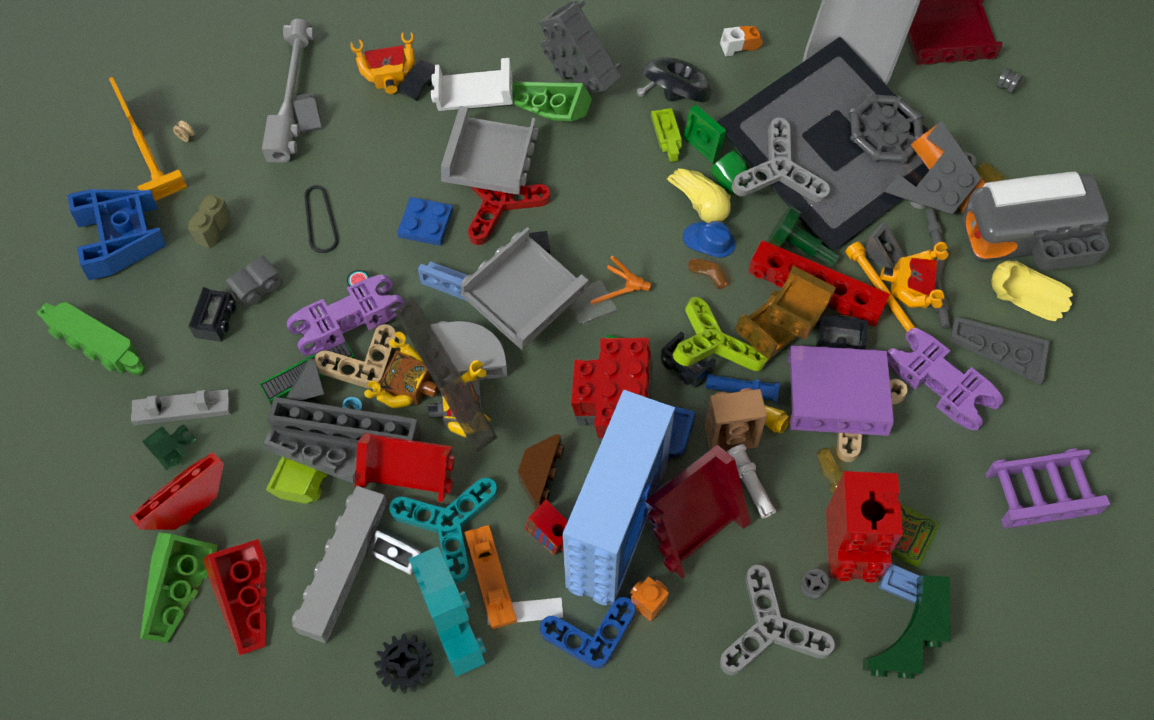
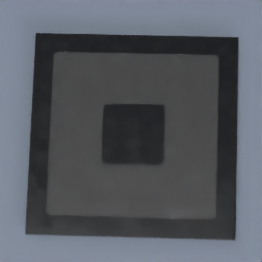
M841 37L835 39L717 121L726 130L725 137L752 167L769 161L768 128L773 119L784 118L788 121L790 125L791 161L827 182L830 191L822 202H814L780 181L771 184L770 187L788 207L793 206L801 212L799 219L817 239L823 240L822 244L832 251L838 249L902 200V198L883 193L898 174L917 187L929 172V168L916 152L903 164L879 160L874 162L856 143L851 142V119L848 115L850 109L858 106L872 92L876 95H896ZM878 103L879 107L883 108L884 106H893L892 104ZM869 106L862 114L868 116L872 113V110ZM899 107L897 108V111L906 119L910 118ZM860 123V132L863 133L865 126L863 123ZM910 125L909 134L914 136V126ZM923 125V134H925L929 130ZM776 126L778 128L777 137H780L782 130H780V126ZM884 126L883 130H884L885 132H886L887 130H889V131L891 132V130H890V128H889L888 126ZM904 142L900 147L902 150H905L910 144ZM774 145L777 152H785V148L782 145ZM885 148L884 150H881V152L894 153L893 151H889L890 148ZM779 165L777 169L781 171L783 166ZM758 172L764 180H767L765 173ZM794 176V180L797 183H805V180L802 176ZM811 182L808 183L807 188L810 187ZM817 188L815 192L819 194L821 189Z

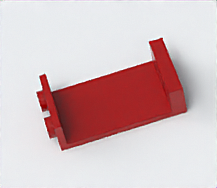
M364 433L357 442L355 488L356 486L366 488L370 482L438 492V502H443L446 495L451 494L453 479H449L450 471H453L455 456H451L452 446Z

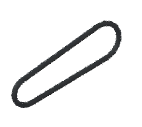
M314 185L309 187L304 195L309 244L314 251L326 253L336 247L338 236L326 191L322 186ZM312 189H320L323 192L335 238L333 245L324 250L317 249L312 242L308 193Z

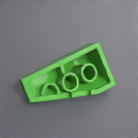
M513 82V105L553 121H574L585 117L592 100L583 83Z
M158 533L151 557L141 639L168 642L183 618L184 610L191 599H194L197 595V589L203 579L208 577L203 559L208 554L217 552L218 545L174 534Z

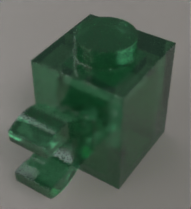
M185 425L179 426L171 435L162 426L142 442L167 471L169 468L178 465L182 458L186 456L180 445H190L196 438L192 433L183 437V434L188 431Z

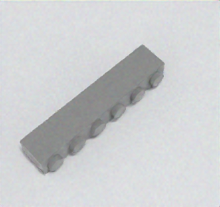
M356 486L354 492L350 493L347 497V508L343 516L340 515L335 525L336 532L333 538H329L326 543L325 556L315 567L314 580L304 591V601L301 608L297 609L293 615L292 627L298 634L327 643L388 505L384 494Z

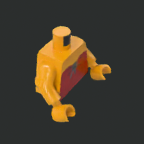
M404 32L401 34V39L406 48L400 45L364 51L365 55L362 54L363 42L359 39L361 47L355 49L351 41L350 47L352 52L356 53L357 57L355 59L360 74L369 82H374L377 89L385 88L386 93H395L397 86H400L404 78L415 66L414 48H412L415 38L412 32L409 41L405 40Z
M939 242L934 246V251L930 249L902 257L894 269L884 266L881 270L880 280L892 282L891 294L909 308L921 307L926 309L930 304L934 308H940L943 305L941 299L945 297L942 290H935L937 260H934V258L937 257L940 260H945L948 257V252L946 251L948 248L947 244Z

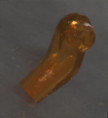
M692 258L688 262L689 270L692 273L709 276L717 289L727 286L728 283L716 263L698 258Z

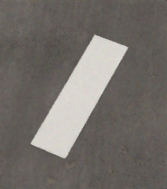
M561 598L512 602L517 622L543 620L547 616L563 618Z

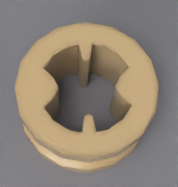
M179 121L178 126L173 127V132L184 142L190 140L189 136L195 135L192 127L184 121Z

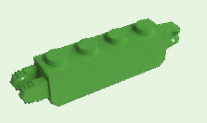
M63 302L57 306L45 303L36 312L49 327L47 330L49 334L58 340L60 338L65 339L66 344L74 350L80 348L89 359L93 361L95 359L100 360V363L112 372L115 369L121 374L128 371L136 376L144 373L146 368L140 361L138 352L130 339L69 303Z

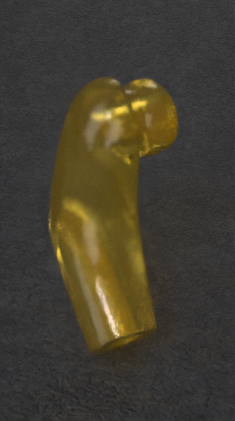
M822 448L817 452L819 465L823 475L831 482L830 490L834 493L843 473L834 461L829 448Z

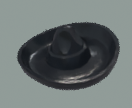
M661 57L649 61L642 69V74L646 78L664 87L665 97L669 101H675L680 96L697 102H707L710 99L711 87L706 75L687 61L678 58Z

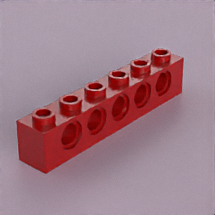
M761 241L751 259L748 273L782 288L788 279L790 271L795 266L836 287L827 307L837 310L842 315L867 320L868 325L876 327L889 299V293L766 241Z

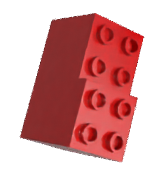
M843 472L826 509L829 578H837L838 581L842 582L851 581L852 579H863V582L874 583L882 579L892 564L891 552L903 535L901 505L898 501V495L900 494L898 473Z

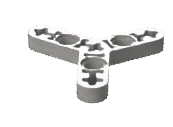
M784 118L773 119L768 128L769 161L738 174L732 183V190L738 196H747L777 181L782 182L814 202H822L830 191L827 182L791 161L790 125ZM776 126H779L780 130H782L780 137H777L778 128ZM774 145H782L785 148V152H777ZM779 165L783 166L781 171L777 169ZM756 173H765L767 180H759L756 177ZM794 176H802L805 180V183H797L794 180ZM740 182L742 184L749 182L746 188L744 186H739ZM811 182L812 184L807 188L808 183ZM817 188L821 189L819 194L815 192Z
M762 565L751 566L745 579L756 624L723 652L720 659L722 671L728 675L740 673L772 643L819 659L830 656L835 646L831 635L782 618L769 571ZM754 573L764 577L761 581L762 590L757 591L759 587L757 580L751 579ZM761 596L769 598L771 607L768 609L760 608L757 604V599ZM769 622H772L777 630H773L772 634L767 632V627L763 625L767 626ZM783 626L787 627L783 638H780V631ZM792 630L800 631L803 635V641L801 643L792 642L789 638V632ZM809 635L813 636L809 647H806L805 644L809 639ZM748 638L757 640L759 644L758 650H747L744 646V641ZM820 639L824 640L825 646L828 647L823 651L818 650L819 645L815 644L819 643ZM740 650L743 655L736 663L738 667L734 665L729 667L727 665V657L734 658Z

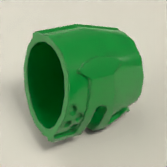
M733 150L716 162L710 169V173L722 188L731 195H735L732 190V183L735 177L749 170L739 152ZM740 182V183H739V186H744V187L746 188V186H747V184H748L749 182H747V183H745V184H742V183Z

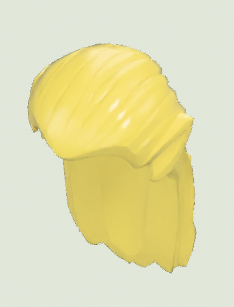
M678 168V170H675L673 174L668 176L667 180L687 195L692 202L693 208L705 222H722L729 216L731 195L727 194L724 188L715 184L701 172Z
M1004 261L996 267L992 274V288L996 292L998 299L1011 301L1013 304L1041 318L1056 321L1058 318H1062L1061 312H1067L1072 305L1069 297L1073 294L1069 287L1018 261Z

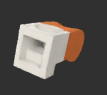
M755 26L724 28L720 41L725 57L733 56L735 51L757 50L763 44L760 33Z

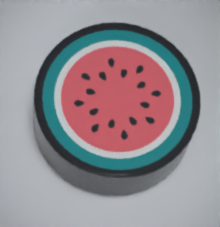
M363 270L351 272L347 277L348 287L370 278L368 273Z

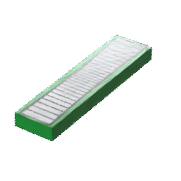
M346 341L327 350L355 359ZM316 354L259 383L271 405L274 397L285 398L308 359L315 360ZM324 359V361L321 362V366L326 367V365L329 364L328 359ZM336 362V366H334V370H337V369H338V363H339V362ZM318 373L320 379L325 376Z

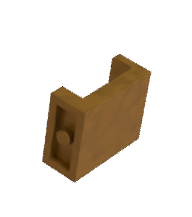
M794 266L774 301L769 303L764 318L772 324L778 325L790 331L793 335L806 340L830 303L836 287Z
M778 290L772 292L768 302L749 316L742 314L734 329L768 360L799 338L790 331L774 325L764 318L769 303L773 302L780 292Z

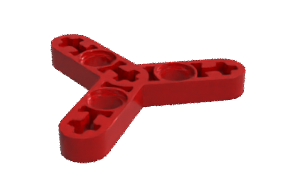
M543 184L521 186L519 194L525 198L521 201H515L513 197L517 194L471 187L483 203L469 226V240L474 245L485 244L503 211L547 205L550 201L549 188ZM487 213L494 216L491 220L482 219V216ZM480 226H482V234L475 236V234H478L481 230Z

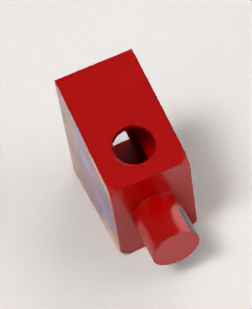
M545 500L528 517L525 530L553 555L560 549L564 552L563 532L568 521Z

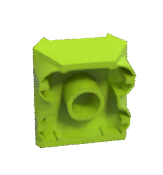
M281 457L266 491L283 500L303 504L315 502L322 493L320 484L328 474Z

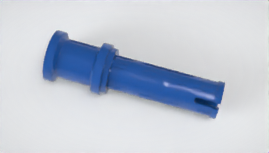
M708 374L706 389L730 393L739 392L746 388L752 390L760 389L763 399L772 400L773 403H777L780 382L773 384L761 382L757 378L756 380L749 381Z

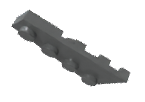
M955 316L949 341L1041 385L1044 379L1049 340Z
M276 426L271 427L264 442L266 451L354 484L357 442L359 440Z

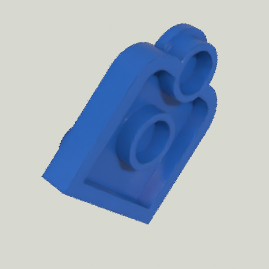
M675 407L667 462H669L671 457H678L685 452L696 417L695 411Z

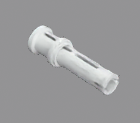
M744 444L735 446L728 450L727 453L735 458L739 478L743 480L761 518L770 517L776 513V509H774L755 473L756 465L750 461Z

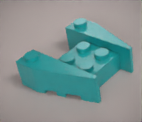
M437 546L409 558L455 677L484 665L485 662L482 654L486 652L481 637L475 639L468 622L469 617L466 609L470 607L465 592L459 593L439 547Z

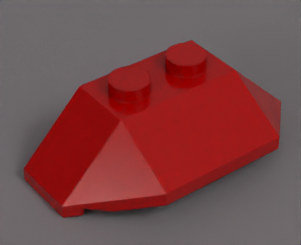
M211 452L206 458L200 459L149 497L138 508L137 512H134L129 517L140 530H176L180 526L187 524L191 517L200 510L207 508L217 497L224 463Z

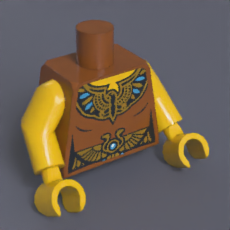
M402 332L394 333L399 339V343L395 342L394 339H390L389 345L393 348L399 347L400 351L396 350L380 384L374 380L367 384L374 392L367 389L364 392L367 398L376 396L378 401L394 409L418 405L423 394L435 398L439 391V384L430 381L431 374L428 364L409 343L405 344L406 337Z

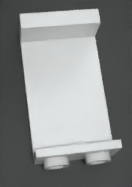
M510 58L501 59V70L445 76L442 75L440 65H435V74H432L434 90H431V99L433 103H436L438 111L456 110L460 106L478 108L513 104V71Z

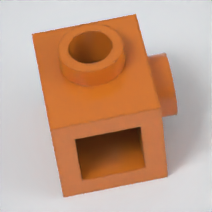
M647 577L643 583L639 581L631 590V602L634 603L635 609L651 622L666 605L669 593L662 582L659 580L653 581L650 577Z

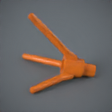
M611 256L610 259L622 271L610 265L607 266V269L626 279L625 288L593 299L590 303L596 304L624 293L633 292L634 290L649 291L651 283L643 281V278L633 274L615 256Z

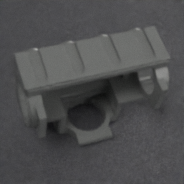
M574 0L555 9L539 22L543 34L547 37L540 45L543 48L544 55L551 61L554 71L561 79L572 77L575 83H583L588 93L605 91L621 77L618 70L623 65L621 63L614 64L581 9L586 5L584 0L580 2Z

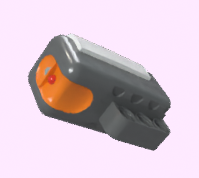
M1074 171L988 182L972 193L962 214V225L971 253L980 262L1033 255L1039 268L1055 270L1096 264L1109 248V242L1104 231L1109 220L1108 212L1095 178L1091 173L1078 175Z

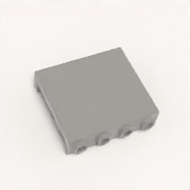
M460 106L441 164V182L519 195L521 186L526 184L527 173H525V170L529 171L531 158H529V155L533 156L535 146L533 140L536 141L538 137L535 118H532L530 127L469 118L468 107Z
M528 227L522 232H517L506 246L499 247L494 257L489 261H483L478 270L473 275H467L461 283V296L521 350L586 291L588 279L582 274L576 278L531 239Z

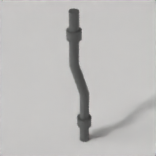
M928 209L926 211L929 224L927 229L935 246L937 243L942 242L941 224L937 222L935 210ZM936 257L935 290H942L940 277L945 260H940ZM941 299L943 305L940 308H935V312L939 315L942 329H948L951 327L948 316L949 306L947 300Z

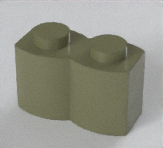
M209 194L200 203L199 212L191 218L188 229L196 244L211 248L218 241L220 231L225 228L230 220V212L224 198Z

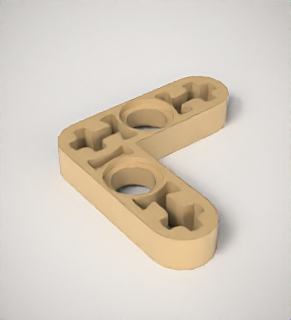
M387 324L376 328L364 362L334 352L320 351L316 354L314 360L318 373L372 389L367 386L370 382L368 376L370 373H374L375 378L372 381H377L380 384L393 348L389 345V340H395V329ZM385 332L388 333V337L386 338L385 344L383 346L380 343L382 335ZM376 351L382 352L385 358L382 361H376L372 358V353ZM324 359L329 360V364L326 367L321 366V362ZM336 362H339L338 369L335 371L334 366H336ZM344 365H351L354 367L355 372L347 375L342 372L341 368ZM359 368L362 369L360 378L357 377Z

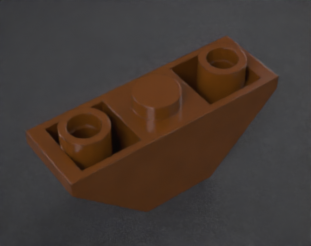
M555 434L525 449L518 469L519 482L535 510L545 500L548 501L550 495L548 485L550 481L555 480L557 473L555 463L563 455L564 445L561 444V435Z

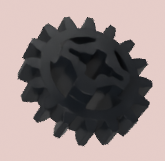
M405 633L402 634L401 640H397L395 636H392L393 643L389 645L383 642L385 651H377L376 653L381 659L374 662L375 667L381 669L376 672V675L379 679L384 678L381 682L384 687L391 684L390 689L394 693L398 687L401 688L403 694H406L408 687H411L415 692L417 691L416 684L425 685L426 682L423 677L425 675H432L431 670L427 668L434 665L433 659L428 658L432 655L430 648L425 649L426 642L424 640L417 643L418 638L416 635H413L410 640H408ZM410 648L417 650L421 656L413 655ZM407 659L408 663L405 664V668H401L400 665L403 664V660ZM388 671L396 672L398 680L391 677ZM416 671H418V673L415 676L410 678Z

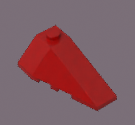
M259 539L208 554L203 559L204 565L238 655L240 656L265 647L266 560Z

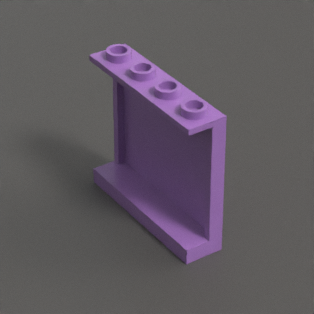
M803 345L790 346L787 360L790 363L792 415L790 430L889 436L894 420L887 351L809 347Z

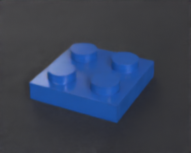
M410 197L397 231L398 238L441 246L453 212V206Z

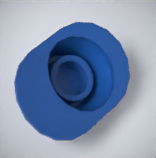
M719 221L693 223L683 232V240L688 248L713 257H726L735 249L736 243L733 235L730 233L727 225Z

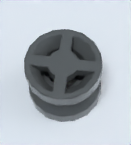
M1006 68L996 87L1000 89L1005 88L1008 93L1012 94L1019 85L1023 75L1019 73L1014 74L1011 69Z
M818 568L809 569L801 580L800 590L809 599H819L828 588L829 578L823 570Z

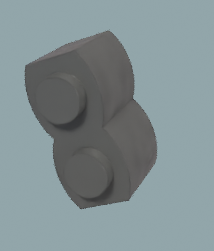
M265 256L256 258L244 269L235 272L226 280L228 287L244 307L258 303L264 294L277 290L283 282L278 271Z

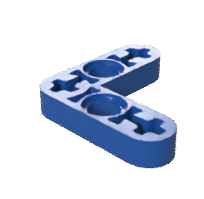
M626 597L616 599L593 637L556 616H547L541 621L540 634L550 644L588 666L600 669L608 663L633 620L635 605ZM624 605L628 606L629 614L624 613L620 623L615 621L619 615L617 607L623 608ZM553 623L556 624V630L562 634L564 629L568 630L564 634L562 642L558 641L560 635L556 632H552L550 635L547 634L546 625L552 626ZM608 626H612L617 629L618 635L614 639H607L603 635V630ZM576 635L581 638L582 644L579 648L572 649L567 645V639L570 636ZM602 642L605 645L602 650L603 659L598 658L596 661H593V654L591 652H597Z

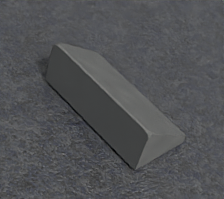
M380 528L375 531L367 553L411 575L413 569L409 558L425 552L426 548L388 529Z

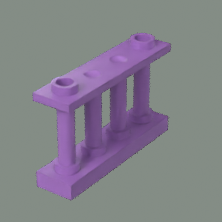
M1077 448L1061 454L1009 462L1002 459L993 462L986 472V477L999 476L1009 505L1008 512L1001 519L1004 529L1101 514L1110 503L1107 495L1096 497L1090 489L1081 465L1090 455L1089 449L1079 451ZM1071 465L1082 495L1081 499L1072 500L1068 498L1057 467ZM1047 469L1058 499L1056 503L1048 504L1044 502L1033 471ZM1023 473L1034 503L1032 507L1023 508V506L1019 505L1009 475Z

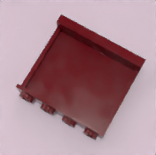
M920 0L907 34L916 65L997 58L1003 43L995 42L983 7L984 0Z
M718 445L645 500L648 509L647 517L654 527L652 532L659 541L658 549L665 559L663 564L671 573L676 572L682 579L685 577L681 564L683 560L730 522L734 521L743 529L751 523L735 458Z

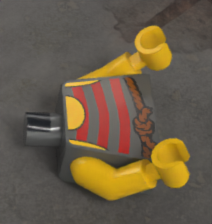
M478 360L473 361L465 374L446 388H443L441 390L442 402L428 404L429 418L443 417L445 429L462 437H468L480 431L488 432L490 427L485 423L490 421L491 418L483 414L479 379L476 380L477 376L480 378L486 376V370L480 369L484 366V363Z

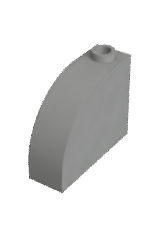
M441 321L437 324H430L434 374L437 384L453 383L469 370L470 364L475 360L484 363V366L480 369L486 370V376L483 378L477 376L476 380L507 377L503 347L497 337L488 329L478 324L464 321Z

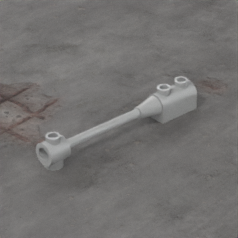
M294 19L290 25H284L283 28L284 41L289 42L293 49L284 102L278 115L267 116L262 151L266 162H287L290 160L291 154L297 153V143L293 141V137H299L300 128L299 124H296L294 120L292 102L301 48L307 47L309 40L315 39L314 28L303 19Z

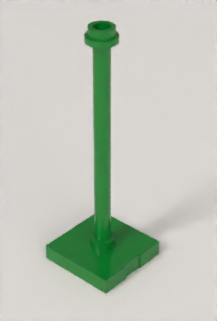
M694 105L689 109L688 122L683 138L713 164L719 160L726 130L699 106Z

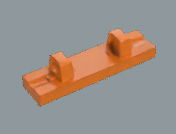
M489 525L466 531L465 536L492 630L517 623ZM488 552L491 554L489 556L479 558V555Z

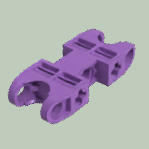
M386 275L367 278L347 287L348 297L328 306L324 299H321L290 316L287 320V328L290 333L304 334V337L297 344L299 351L308 356L315 355L320 351H327L345 342L343 333L364 323L368 330H371L399 315L405 307V302L400 295H386L393 286L391 279ZM387 282L384 286L377 288L380 283ZM399 302V304L396 307L389 308L394 303ZM303 321L300 325L292 327L294 323ZM314 342L311 347L304 348L305 345Z
M912 328L905 334L906 340L911 345L910 348L913 352L898 351L894 348H890L887 351L888 365L902 380L915 390L922 383L927 385L941 397L936 407L954 422L969 430H978L983 425V421L977 414L978 411L974 405L979 404L984 407L988 406L992 409H998L1003 404L1002 395L989 380L972 367L965 374L960 372L945 360L950 350L933 336L920 329Z

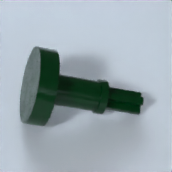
M790 206L774 227L767 242L780 247L784 240L807 253L809 257L816 256L833 267L840 255L822 245L823 240L817 239L795 225L801 212Z

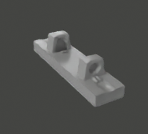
M228 389L208 392L201 390L190 394L163 397L156 395L147 396L145 399L132 400L131 422L135 426L231 415V393Z

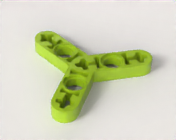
M692 297L689 300L685 311L697 335L677 345L673 352V358L677 363L683 366H690L715 353L753 371H761L768 360L764 355L759 353L755 347L722 333L709 305L703 299Z

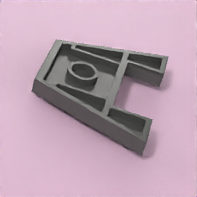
M941 120L926 138L944 152L917 187L898 174L883 193L952 215L980 181L981 177Z

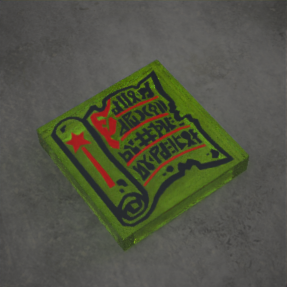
M900 503L903 535L891 554L918 567L939 522Z

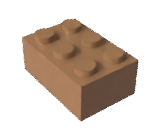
M746 388L739 392H718L710 396L704 427L709 451L716 445L726 452L741 444H744L747 449L758 448L767 418L760 389L752 390Z

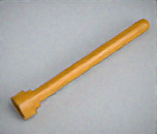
M855 242L850 245L845 253L850 260L859 263L875 288L890 294L887 305L906 332L915 328L866 259V249L862 243Z

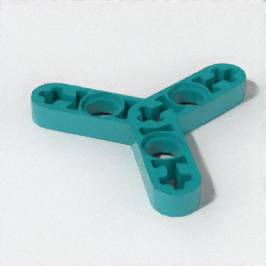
M481 478L446 508L400 496L390 502L389 511L392 518L398 522L439 534L443 558L454 582L460 583L469 576V565L461 528L497 497V486L491 478ZM482 487H485V488H489V487H490L491 493H490V494H487L486 492H484L483 494H481V493H482L481 488H482ZM478 496L480 499V503H478L476 497ZM465 501L474 503V508L469 512H464L460 509L461 504ZM402 505H404L407 511L413 512V517L410 518V512L401 511V513L398 514L395 508H400ZM428 510L432 514L431 518L425 522L418 520V514L421 511ZM454 510H456L457 513H458V515H457L456 517H455ZM447 519L450 521L453 519V526H444L443 520ZM451 540H456L460 543V547L457 551L450 552L446 549V544ZM458 558L460 568H464L461 569V574L456 575L453 571L455 569L453 559Z

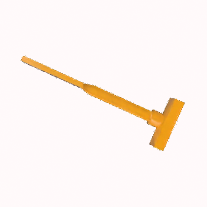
M110 77L109 80L132 126L134 138L151 172L152 180L137 186L138 189L151 190L156 201L187 188L179 169L166 175L159 170L141 130L137 127L114 78Z

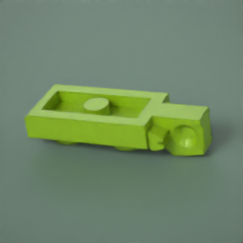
M672 108L651 111V119L662 152L667 151L670 162L679 161L678 149L682 147V139Z

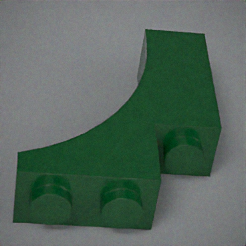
M931 575L917 577L915 607L906 629L889 648L873 657L863 659V670L871 671V676L887 677V672L898 673V678L915 679V674H923V642H925V647L942 648V644L950 642V577Z

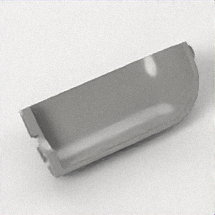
M822 0L805 49L803 62L838 37H841L883 83L887 85L920 0Z

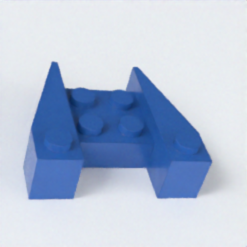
M89 189L67 194L70 212L78 228L96 223L98 227L100 242L77 247L80 265L88 281L113 275L166 246L160 228L148 229L145 212L158 209L151 190Z

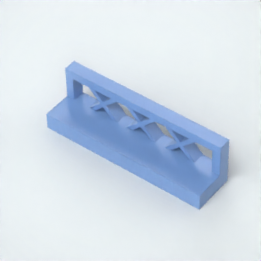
M431 261L428 266L420 264L418 273L421 284L467 301L461 296V283L467 276L466 274Z

